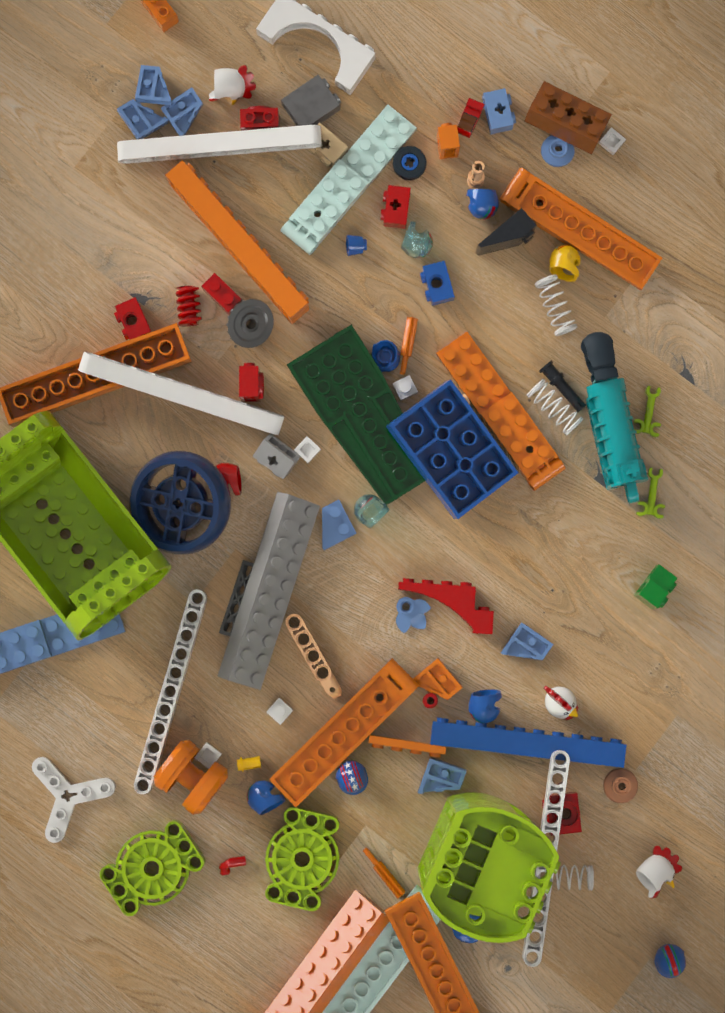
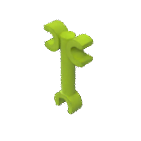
M647 386L645 393L648 401L644 422L641 419H635L634 423L640 425V429L636 430L637 434L641 432L647 433L656 438L660 434L654 433L653 427H661V424L658 422L651 424L655 399L660 395L661 389L658 387L656 394H651L650 386Z
M650 467L648 469V476L651 478L648 503L638 502L637 505L643 506L644 511L636 512V515H653L655 518L661 519L664 518V515H659L657 509L665 508V505L658 504L655 506L658 479L662 477L663 469H659L658 475L655 476L652 474L653 468Z

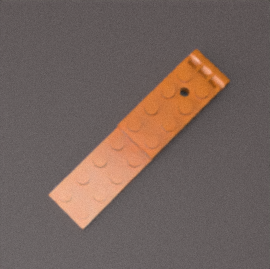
M519 168L499 198L501 203L510 207L514 212L522 208L537 227L565 245L574 247L639 290L643 289L662 260L661 256L532 175L524 168ZM536 202H541L542 206H537Z
M465 332L436 353L437 357L463 393L468 397L470 403L534 491L566 469L515 395L510 392L468 332ZM531 447L533 449V452L528 453L526 451V448Z
M392 658L269 780L297 807L420 685ZM377 694L384 696L382 701L376 699Z
M417 892L384 910L434 1013H479L421 893Z

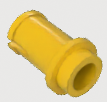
M260 756L244 759L240 757V759H237L238 771L244 772V770L261 768Z

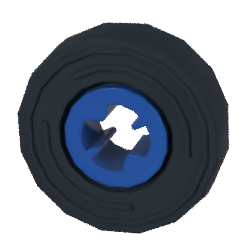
M415 146L402 147L393 158L394 171L404 180H415L423 175L426 169V157ZM407 159H410V161L414 160L413 167L405 165Z

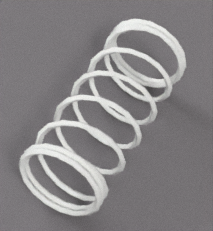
M554 274L535 282V287L546 288L540 293L539 297H551L544 302L543 306H555L547 313V316H558L551 322V325H563L554 333L555 336H560L575 330L578 326L577 324H571L575 320L561 324H552L560 317L571 312L569 310L555 315H548L557 307L568 302L564 301L554 305H545L549 300L564 293L562 291L553 295L541 296L546 290L560 284V282L547 285L557 280L558 277Z
M542 379L530 390L527 396L528 398H530L535 392H537L539 389L543 387V389L539 392V394L534 400V404H536L544 398H546L548 395H550L546 402L543 404L541 411L548 409L550 406H552L554 403L558 401V403L550 412L548 418L554 417L563 409H565V411L562 413V415L556 422L557 426L566 421L571 416H573L563 430V433L567 436L574 428H576L583 421V418L580 417L567 430L566 428L575 418L577 412L572 413L567 418L558 423L570 407V404L564 406L562 409H560L558 412L551 416V414L559 405L563 397L558 398L549 406L544 408L546 403L555 393V390L550 391L544 397L536 401L548 385V382Z
M565 865L561 867L559 880L558 873H556L557 888L559 890L562 870L565 867L568 890H570L572 872L575 867L578 887L581 890L582 875L585 867L587 870L588 890H593L594 871L592 865H589L588 868L586 865L583 866L580 879L576 865H573L570 878Z

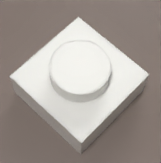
M611 127L599 141V144L614 155L626 139Z
M410 375L392 383L400 401L418 393Z
M307 436L294 449L307 463L321 450Z
M278 698L266 712L281 725L292 713L293 709L281 698Z
M206 742L195 759L209 769L222 753Z

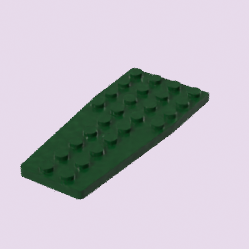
M352 324L287 364V367L317 415L384 504H390L425 482V479L386 428L389 423L403 413L382 372Z

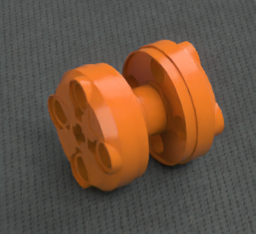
M181 740L153 776L154 785L167 793L176 782L180 783L191 792L182 806L192 815L201 814L228 779V769L215 761L208 771L204 773L191 763L200 749L190 740Z

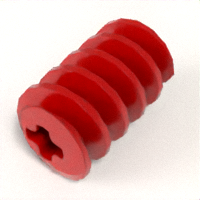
M177 287L176 296L180 297L176 300V303L180 305L177 307V311L182 312L178 314V319L181 320L178 322V325L181 327L199 325L197 321L202 320V317H198L196 314L200 313L201 310L196 309V306L201 305V303L195 301V299L199 298L200 295L194 294L195 291L199 290V287Z

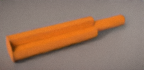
M407 317L400 353L403 356L400 369L401 375H405L408 357L412 356L418 319L413 317Z
M368 848L363 849L365 855L373 863V869L397 899L402 897L406 891L382 861L378 862Z

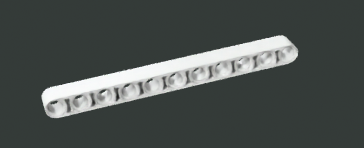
M319 125L117 142L118 162L123 164L310 149L322 146L321 126Z
M84 351L78 368L80 372L271 434L279 435L284 420L283 415Z
M198 589L191 591L188 596L137 771L134 789L139 794L150 792L154 786L153 776L158 771L203 617L207 595ZM196 593H201L203 596V600L199 604L193 601V596ZM192 611L197 613V620L195 622L188 620V614ZM185 630H189L192 633V638L189 641H185L182 637ZM181 648L185 649L187 653L186 658L182 660L177 657V651ZM174 667H178L181 670L179 678H174L171 674ZM168 686H173L176 690L173 697L166 694ZM164 704L170 707V713L167 716L161 713V707ZM158 723L163 724L165 727L163 734H158L155 730V726ZM152 742H156L159 745L157 753H153L150 750ZM146 761H151L154 764L153 771L150 772L145 769L144 764ZM141 780L148 782L147 790L140 789L139 782Z
M562 750L554 751L550 757L540 827L544 834L548 832L553 833L554 839L551 843L556 851L570 763L569 755ZM562 753L565 756V762L558 765L555 762V757L557 754ZM556 773L562 775V782L559 784H554L552 781V777ZM552 793L559 794L560 799L556 804H552L549 800ZM549 813L556 814L557 819L554 823L547 822L546 817ZM542 866L535 869V876L538 877L541 872H546V869ZM553 873L552 876H551V879H550L551 882H553V875H554V873ZM532 886L530 897H534L537 894L536 887ZM552 886L549 893H545L544 904L541 910L543 917L541 921L535 922L532 931L538 932L540 938L538 941L533 942L529 939V933L524 938L522 958L525 964L530 967L538 966L542 959ZM529 952L537 954V958L534 961L527 960L526 957Z

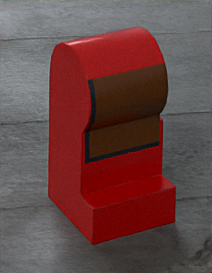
M471 98L468 99L457 126L458 134L467 138L471 137L485 104Z

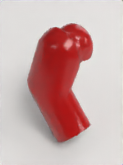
M245 856L232 857L219 865L220 874L222 876L229 875L231 873L230 868L245 866Z

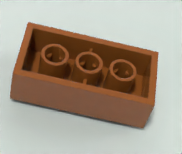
M544 81L528 110L524 122L592 155L612 114Z

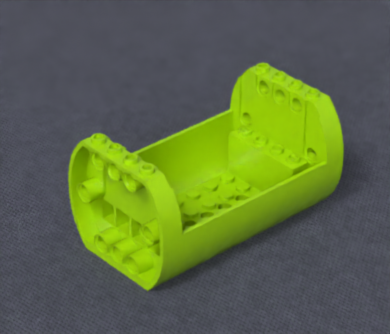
M43 411L32 415L0 438V542L77 640H82L94 634L152 590L164 579L172 566L51 412ZM39 500H45L48 503L45 509H39L36 506ZM51 515H57L59 522L57 524H50L48 518ZM62 530H69L71 536L68 539H62L60 532ZM74 545H81L83 551L80 554H74L71 550ZM90 559L95 565L92 569H86L83 563Z
M465 792L447 798L417 870L422 892L427 903L445 924L477 940L505 943L526 938L527 933H532L535 926V921H533L535 914L541 912L544 904L541 900L544 893H549L552 886L551 876L553 873L556 874L558 872L561 862L558 861L559 855L548 837L520 809L505 800L489 794ZM540 866L546 869L545 875L543 877H536L535 869ZM532 886L536 887L537 894L534 897H528L526 890ZM525 906L529 908L527 916H518L520 907ZM469 914L480 916V918L476 920L471 919Z

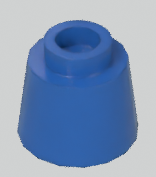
M346 235L347 256L363 254V251L367 250V240L363 239L362 236Z

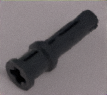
M552 360L539 370L540 373H543L548 378L550 385L556 386L577 413L586 406L563 378L564 374L560 373L553 365Z

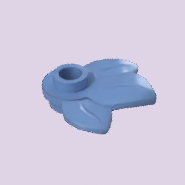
M401 598L396 605L398 611L396 624L400 631L405 633L410 626L417 629H425L426 618L424 613L431 609L429 604L422 599ZM408 603L410 605L409 610H404L402 605Z

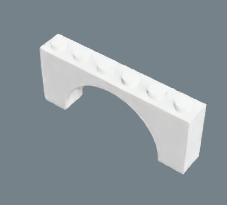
M275 0L257 26V35L272 45L279 37L296 29H312L326 35L335 44L341 58L340 69L335 78V86L351 95L374 62V49L367 44L362 45L359 43V40L354 35L345 34L340 26L330 24L323 15H316L306 4L301 5L296 0Z

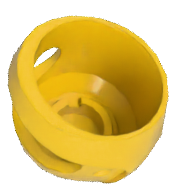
M569 245L555 248L549 258V271L551 274H556L563 281H576L579 277V271L576 266L581 264L578 251ZM563 268L570 271L573 275L565 274Z

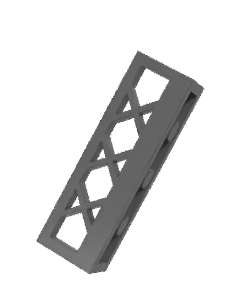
M245 560L242 562L219 631L220 634L231 636L238 611L234 613V607L238 604L240 608L244 593L240 594V589L244 585L246 590L250 574L246 576L248 566L253 568L254 563ZM232 622L231 632H227L229 623Z

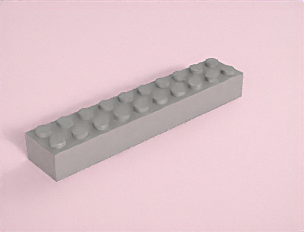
M277 492L218 677L261 690L320 508L319 505L290 494Z

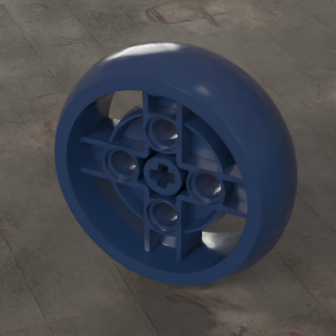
M170 451L160 454L141 468L131 487L129 500L131 516L157 549L163 552L186 555L202 551L220 537L229 521L231 496L227 482L212 462L198 454L186 451ZM175 465L173 475L163 479L157 487L150 486L160 470L167 466ZM197 473L207 483L213 499H208L205 488L196 480ZM181 480L186 482L185 489L181 486ZM160 495L164 496V503L160 501ZM196 502L201 505V511L196 509ZM149 507H152L155 517L165 527L164 532L154 522ZM175 517L180 521L179 526L175 524ZM203 519L211 520L208 528L201 536L186 541L187 531L197 527Z

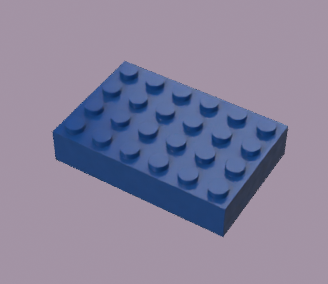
M451 379L445 381L386 426L453 519L462 517L519 473Z

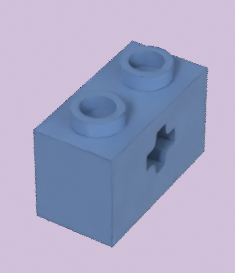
M505 88L483 93L482 100L483 104H485L484 109L490 135L512 130L514 123H516L514 112L510 111L509 105H512L510 94L506 93ZM498 108H500V111H503L502 114L497 111Z

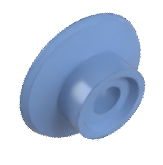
M553 135L547 137L542 143V158L553 167L565 166L574 157V146ZM560 147L561 151L557 152L555 148Z

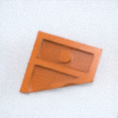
M439 657L413 678L420 685L419 687L426 689L428 692L435 693L446 700H449L463 688Z

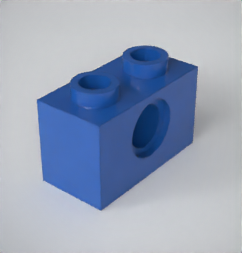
M445 260L423 266V272L420 273L422 284L426 283L427 286L425 291L427 302L431 301L432 306L454 301L455 296ZM433 280H439L442 283V286L439 288H434L431 285V282Z

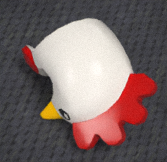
M246 65L240 66L238 70L232 68L214 70V91L209 94V101L214 102L220 98L229 97L231 98L232 105H234L237 99L241 97L251 99V91L256 89V83L251 82L254 79V74L247 72L248 68Z
M548 686L544 687V690L547 692L545 706L552 716L565 720L578 717L579 707L572 691L565 687H554L552 689Z
M654 846L653 855L647 858L636 871L637 878L649 891L648 897L651 899L658 897L664 882L674 889L673 878L675 874L682 871V866L677 864L679 856H671V850L667 847L661 850L660 846Z

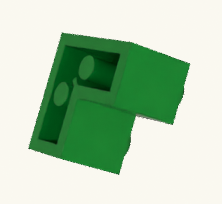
M658 564L634 596L651 609L662 608L669 599L667 595L677 585L675 583L677 577Z

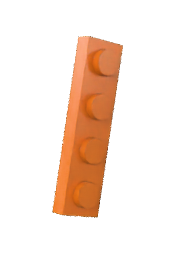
M369 735L368 743H371L373 748L383 749V746H391L393 751L402 752L404 748L410 749L412 754L419 755L424 751L430 752L429 756L441 758V754H446V746Z

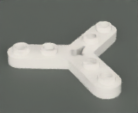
M39 757L32 764L34 774L56 798L45 830L46 839L52 843H57L64 838L75 804L106 798L115 791V783L110 778H101L72 785L51 760L46 757ZM65 790H68L69 793H77V795L70 797V801L63 798Z

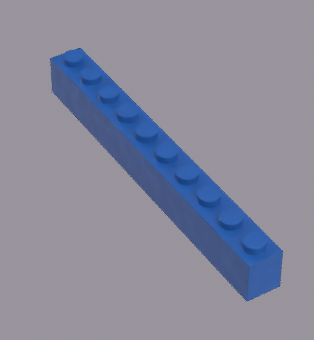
M437 717V721H432L431 745L550 759L554 751L562 750L569 755L571 762L624 768L627 744H623L620 739L610 738V742L602 741L603 737L591 736L590 740L583 739V735L572 734L571 737H565L563 732L552 731V735L544 734L545 730L533 729V733L525 732L526 728L514 727V730H507L505 725L495 724L494 728L487 727V723L475 722V726L467 725L468 721L456 720V723H449V719ZM562 753L557 754L555 760L565 761V756Z

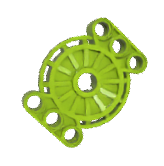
M291 806L284 813V820L287 825L280 828L274 834L266 850V868L273 883L267 886L265 895L269 901L307 911H316L321 905V897L318 892L331 883L339 867V850L335 839L331 835L337 832L339 820L330 814ZM291 810L296 811L298 819L294 821L289 820L287 813ZM314 815L317 818V823L309 825L306 817ZM329 819L334 820L336 823V827L332 830L327 829L325 826V822ZM282 831L284 832L278 841L274 840ZM331 843L334 845L336 855L332 854ZM271 845L275 846L273 854L269 857ZM298 852H306L310 857V861L300 866L296 862L295 855ZM332 860H336L334 872L330 870L332 867ZM269 862H272L273 869H274V871H275L274 874L272 873V871H271V869H270V864H269ZM330 876L329 880L324 885H321L326 877ZM272 887L278 888L280 895L277 897L271 896L269 889ZM296 892L299 899L295 902L290 901L288 894ZM309 897H316L318 903L315 906H310L307 903Z
M172 820L166 825L165 832L149 830L131 837L119 851L116 865L107 864L101 869L100 879L124 915L133 916L140 910L141 904L156 906L174 899L186 885L190 871L197 872L203 868L205 857L183 823L179 820ZM170 825H177L179 833L172 834L169 830ZM147 834H157L156 837L151 836V837H147V838H146L145 835H147ZM140 837V840L134 845L130 844L131 841ZM181 841H188L190 849L187 851L182 850L180 847ZM126 848L128 851L124 855V858L121 859L122 853ZM193 857L200 859L201 865L199 867H194L191 864ZM154 861L159 865L158 874L146 872L147 862ZM107 868L114 871L113 878L106 877L105 870ZM182 877H185L183 884L179 888L178 883ZM117 885H122L125 888L123 895L116 892ZM171 891L176 892L171 897L166 899V895H168ZM158 898L160 899V901H156V902H155V901H149V899H158ZM128 901L135 903L136 909L134 911L127 909L126 904Z

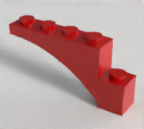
M403 578V582L398 583V590L425 595L452 609L472 628V633L493 634L494 611H490V607L478 606V610H475L476 587L472 586V583L460 582V586L453 585L452 581H441V584H433V580H422V583H414V579Z

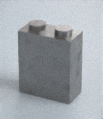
M319 74L281 99L282 106L296 126L317 125L319 122H324L340 111L341 101L336 93H331L329 83L325 78L321 79Z

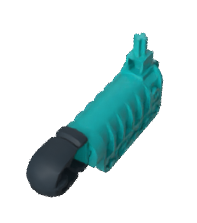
M593 332L582 340L581 350L584 353L588 370L592 374V385L586 387L588 393L586 404L607 490L624 486L628 503L639 502L636 483L646 482L649 478L644 461L639 453L640 445L637 444L635 436L637 431L634 430L632 423L633 416H631L629 410L630 402H627L624 378H618V371L614 366L616 362L612 337L603 332Z

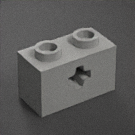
M269 434L262 441L253 455L258 463L266 466L274 475L282 479L292 471L301 457L272 434Z

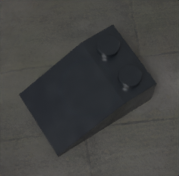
M521 208L478 244L476 254L479 256L516 247L523 242L527 244L533 239L537 225Z

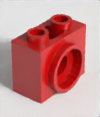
M252 106L247 109H240L241 131L280 127L278 108Z
M244 363V366H239V398L241 402H261V399H264V373L260 371L259 366H255V363Z
M577 792L565 793L563 809L568 808L570 815L568 818L561 819L559 835L582 832ZM551 794L549 797L552 804H556L560 799L559 794ZM555 813L547 815L548 823L556 821L557 816Z

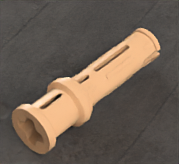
M475 161V164L472 165V170L468 174L467 184L471 189H480L484 184L485 175L483 171L485 165L481 161Z

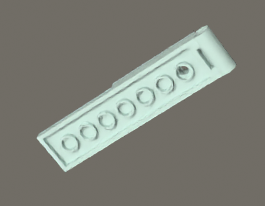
M387 105L343 158L336 162L296 209L280 231L307 254L311 255L392 160L396 152L414 134L417 127L390 105ZM316 213H320V214H321L320 217H315L314 215H315Z
M416 885L406 898L420 892L437 925L441 919L427 903L422 888ZM390 921L322 1013H370L407 965L409 959Z

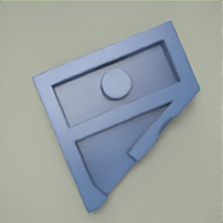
M141 65L135 95L136 102L172 105V100L160 67Z
M190 88L173 99L172 105H164L161 107V110L177 134L184 136L199 113L203 103L194 89Z
M134 99L117 108L118 114L136 139L147 137L169 122L166 117L154 113V110L142 106L141 103L136 102Z
M340 500L322 508L323 550L357 534Z
M521 622L500 653L502 655L543 660L554 644Z
M430 757L418 793L459 790L467 770Z

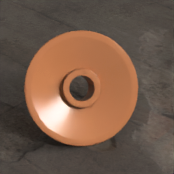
M623 768L614 769L604 779V792L611 801L626 803L635 797L638 791V781L631 771ZM619 783H624V789L620 790L618 788Z

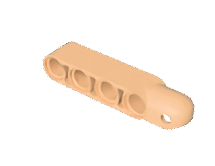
M290 614L286 618V627L312 673L320 681L329 696L333 699L339 698L342 695L341 686L304 620L298 614ZM292 617H297L300 620L297 628H292L289 625ZM301 634L309 636V642L306 645L299 643V636ZM313 650L319 654V658L315 662L310 661L308 658L309 652ZM321 667L327 668L329 672L328 676L324 679L320 678L317 674ZM334 687L335 692H331L330 688Z

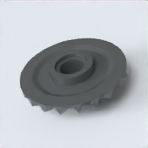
M258 299L242 300L241 303L236 304L234 309H231V314L228 316V323L226 324L228 327L227 332L231 337L230 339L237 345L244 348L257 347L264 343L272 332L274 325L272 311L267 304ZM250 319L249 325L246 326V322Z

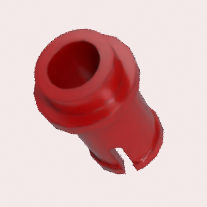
M428 693L423 697V704L427 708H434L438 704V698L435 694ZM432 697L433 703L428 704L427 698Z

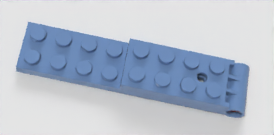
M57 614L1 632L0 674L124 633L126 630L121 615H117L94 634L82 640H77Z

